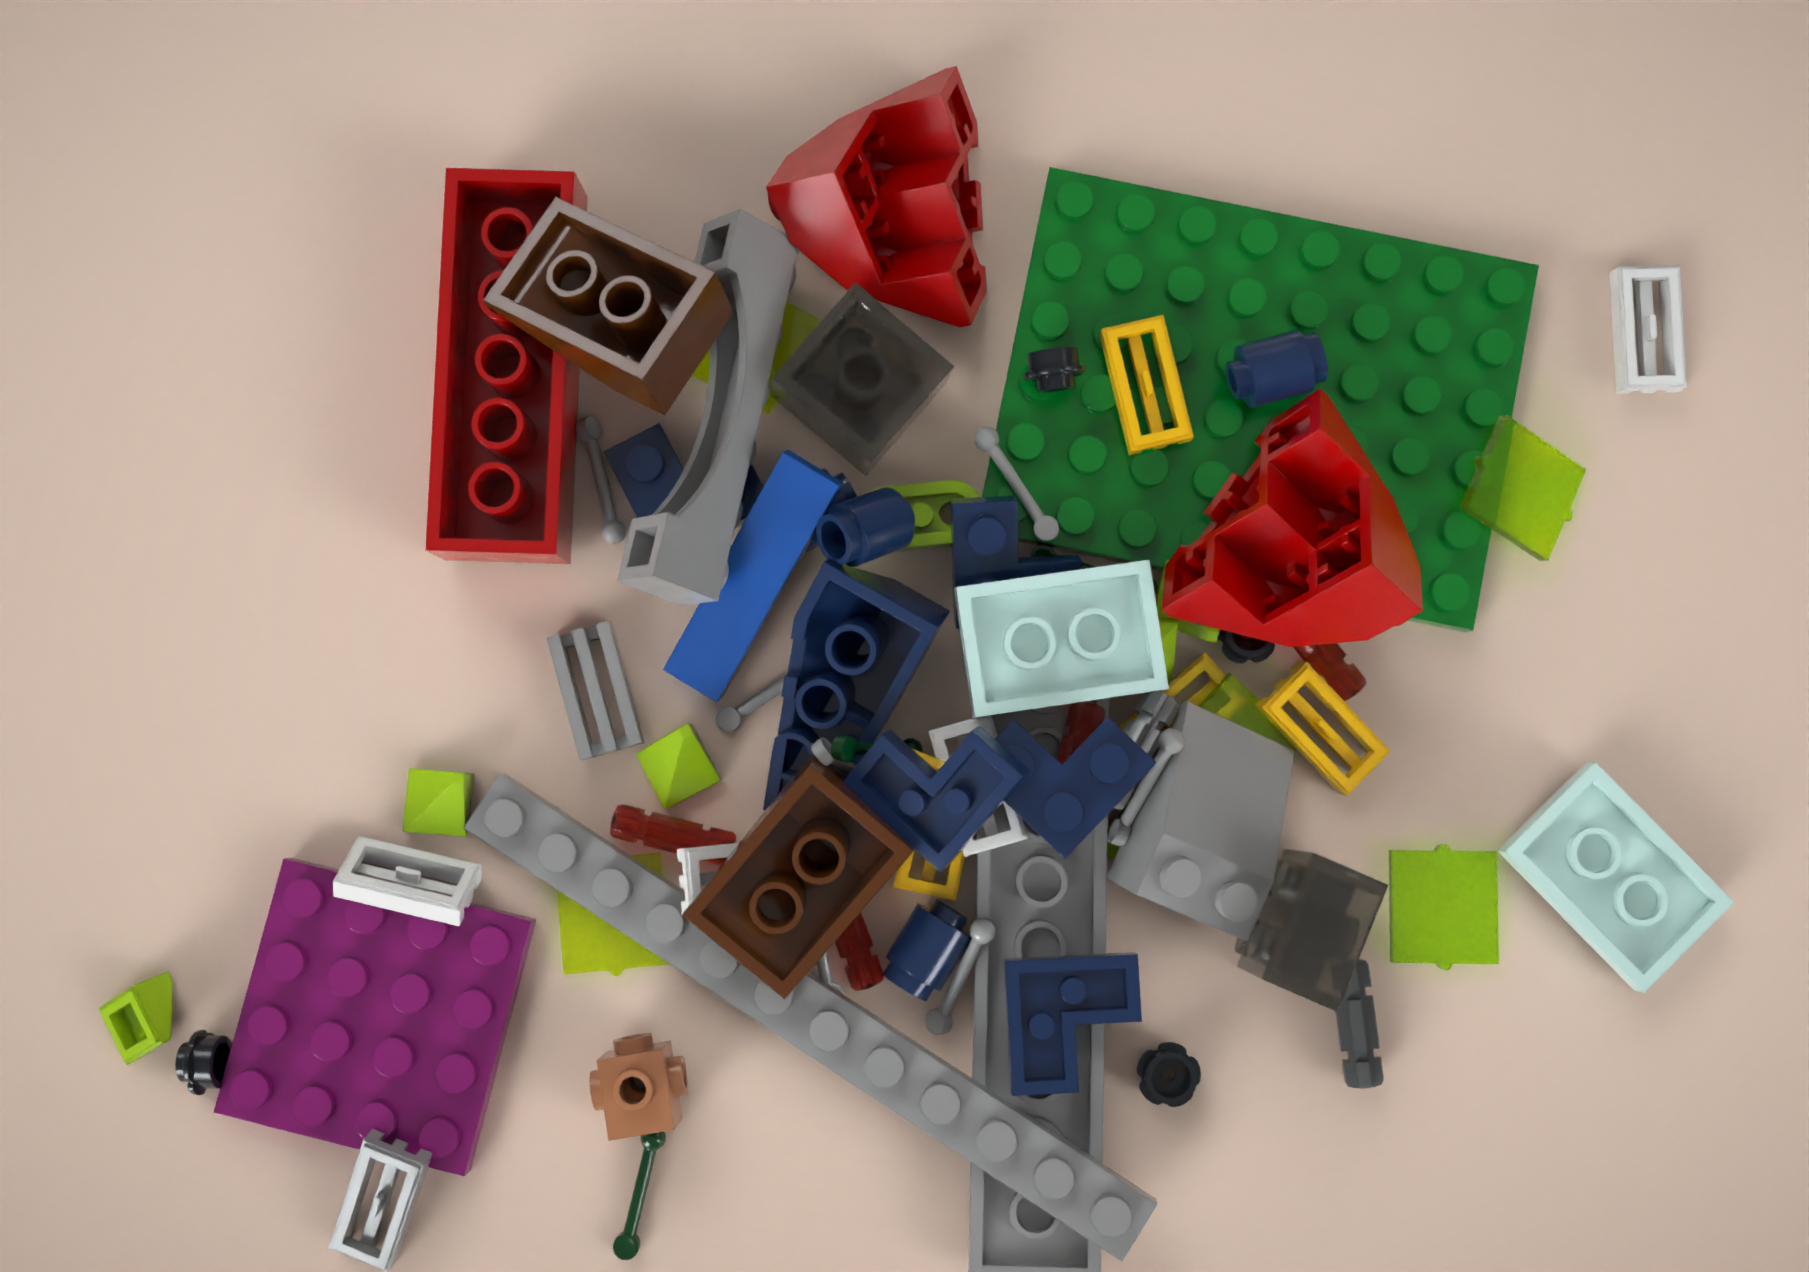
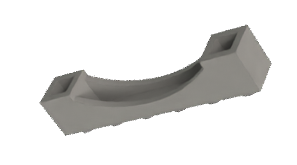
M742 209L703 224L694 262L716 273L734 313L710 347L706 403L698 436L689 460L675 486L652 515L631 520L617 581L681 606L718 601L720 591L728 578L729 565L727 560L734 529L738 525L743 512L741 499L747 472L756 455L755 437L762 408L765 406L770 393L768 380L775 350L778 348L783 336V326L781 323L788 293L796 279V269L794 266L798 249L790 243L788 236Z

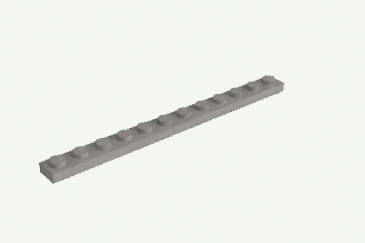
M498 774L466 823L464 829L1118 1260H1124L1158 1205L1155 1197L810 972L806 974L784 1000L682 916L681 901H685V891L507 774Z

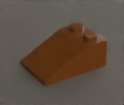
M557 197L554 198L483 299L489 308L612 390L664 416L734 313L714 271Z
M814 754L772 801L682 914V916L784 1000L914 851L913 846L843 783L847 777L845 773L832 764L828 766L823 765Z

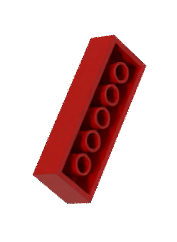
M446 168L425 551L445 561L571 564L577 439L576 422L578 417L580 368L489 308L483 299L555 197L587 211L588 196L574 171Z

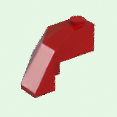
M957 66L945 68L837 119L787 155L767 184L766 189L771 212L777 220L781 221L790 243L847 291L959 328L972 325L987 292L985 266L980 264L972 241V232L983 230L981 183L977 180L969 181L968 153L971 148L979 147L977 120Z
M1321 388L1267 423L1255 440V443L1261 448L1258 457L1243 477L1234 473L1229 476L1203 513L1211 522L1199 539L1188 546L1180 544L1165 565L1161 610L1168 616L1287 647L1367 641L1391 627L1402 625L1412 616L1423 611L1420 563L1395 500L1330 397Z

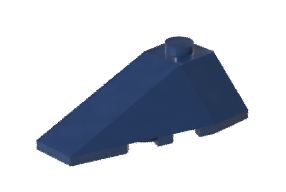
M829 560L823 562L793 621L791 633L793 643L788 673L784 676L781 695L784 698L778 735L775 737L763 810L768 808L782 789L812 756L811 745L821 737L826 738L831 744L839 734L853 737L857 742H876L950 613L948 609L895 579L844 564L835 565ZM856 755L851 762L857 765L864 755Z

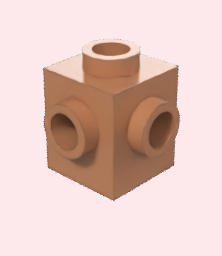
M652 1033L635 1034L613 1040L614 1050L607 1051L596 1060L598 1070L591 1071L589 1077L593 1107L596 1111L604 1110L608 1141L675 1130L683 1118L680 1096L688 1095V1077L683 1056L673 1057L671 1040L653 1043ZM633 1077L641 1079L646 1089L638 1087Z

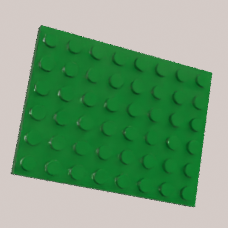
M1049 167L996 431L999 435V447L1043 514L1054 517L1057 520L1059 532L1056 538L1050 542H1041L1034 536L1033 526L1035 523L991 456L982 497L1014 496L1016 498L1018 541L1034 545L1044 544L1054 549L1123 563L1150 560L1152 569L1163 571L1166 559L1170 560L1180 544L1188 546L1195 542L1209 525L1211 520L1203 513L1229 476L1234 473L1243 477L1258 457L1261 448L1255 443V440L1267 423L1321 388L1330 397L1394 498L1420 563L1423 611L1412 616L1408 621L1465 633L1473 631L1539 265ZM1164 315L1194 438L1190 442L1181 444L1177 442L1168 444L1164 448L1155 450L1151 448L1143 450L1138 454L1129 455L1099 333L1102 328ZM1293 330H1298L1302 335L1310 332H1315L1318 335L1327 358L1328 377L1325 382L1315 384L1312 392L1256 408H1250L1244 398H1234L1227 381L1226 363L1234 360V349L1236 346ZM1151 333L1141 334L1164 430L1172 429L1174 426ZM1124 338L1118 340L1142 436L1149 434L1127 340ZM1077 347L1079 364L1085 365L1086 371L1082 375L1075 377L1076 388L1058 392L1038 393L1036 382L1023 379V374L1029 372L1028 353L1051 348Z

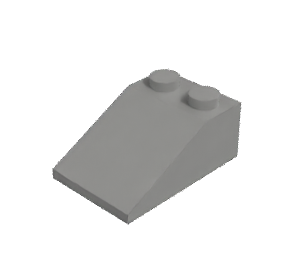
M1183 700L1171 728L1179 730L1184 735V747L1179 753L1172 754L1134 819L1127 842L1119 848L1107 879L1140 897L1248 942L1274 882L1295 750Z

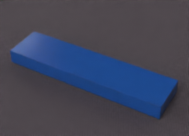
M786 450L781 454L730 547L727 560L729 565L728 578L720 591L718 601L699 603L664 666V671L716 703L723 698L814 537L819 519L826 515L844 484L843 482L790 450Z

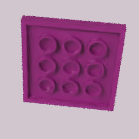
M284 858L222 1079V1088L219 1090L213 1113L359 1150L363 1139L373 1128L385 1133L382 1140L385 1143L392 1145L397 1138L409 1143L407 1152L416 1155L422 1148L433 1153L429 1168L465 1176L471 1171L536 919L470 903L469 908H464V918L460 926H455L333 896V880L339 869L295 858Z

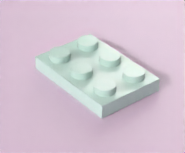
M1150 560L954 588L973 717L1169 689Z
M1585 762L1497 850L1633 990L1645 993L1734 903L1596 762Z

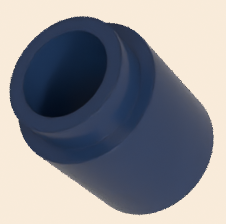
M1293 330L1236 346L1234 349V360L1226 363V376L1234 398H1244L1250 408H1256L1312 392L1315 384L1327 380L1328 364L1322 342L1315 332L1302 335L1298 330Z
M883 487L832 505L826 515H823L817 523L816 534L818 544L824 556L831 563L856 567L909 546L914 535L915 515L909 502L900 493L892 488Z
M937 899L934 900L930 909L917 903L886 954V958L890 962L883 975L911 995L927 1001L934 989L941 991L970 943L971 935L963 930L968 919Z

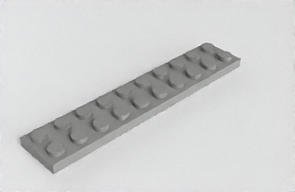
M1109 698L991 716L997 736L1015 719L1054 758L1063 764L1098 726L1109 717ZM1002 803L993 813L999 833L1011 830L1004 803ZM1108 814L1065 859L1022 819L1028 839L977 853L975 920L980 918L990 920L995 927V936L991 942L983 944L974 964L972 1079L1103 1164L1105 1023L1075 1025L1079 1093L1012 1096L1004 959L1106 954ZM983 826L977 832V839L986 837ZM970 1162L968 1272H1101V1248Z

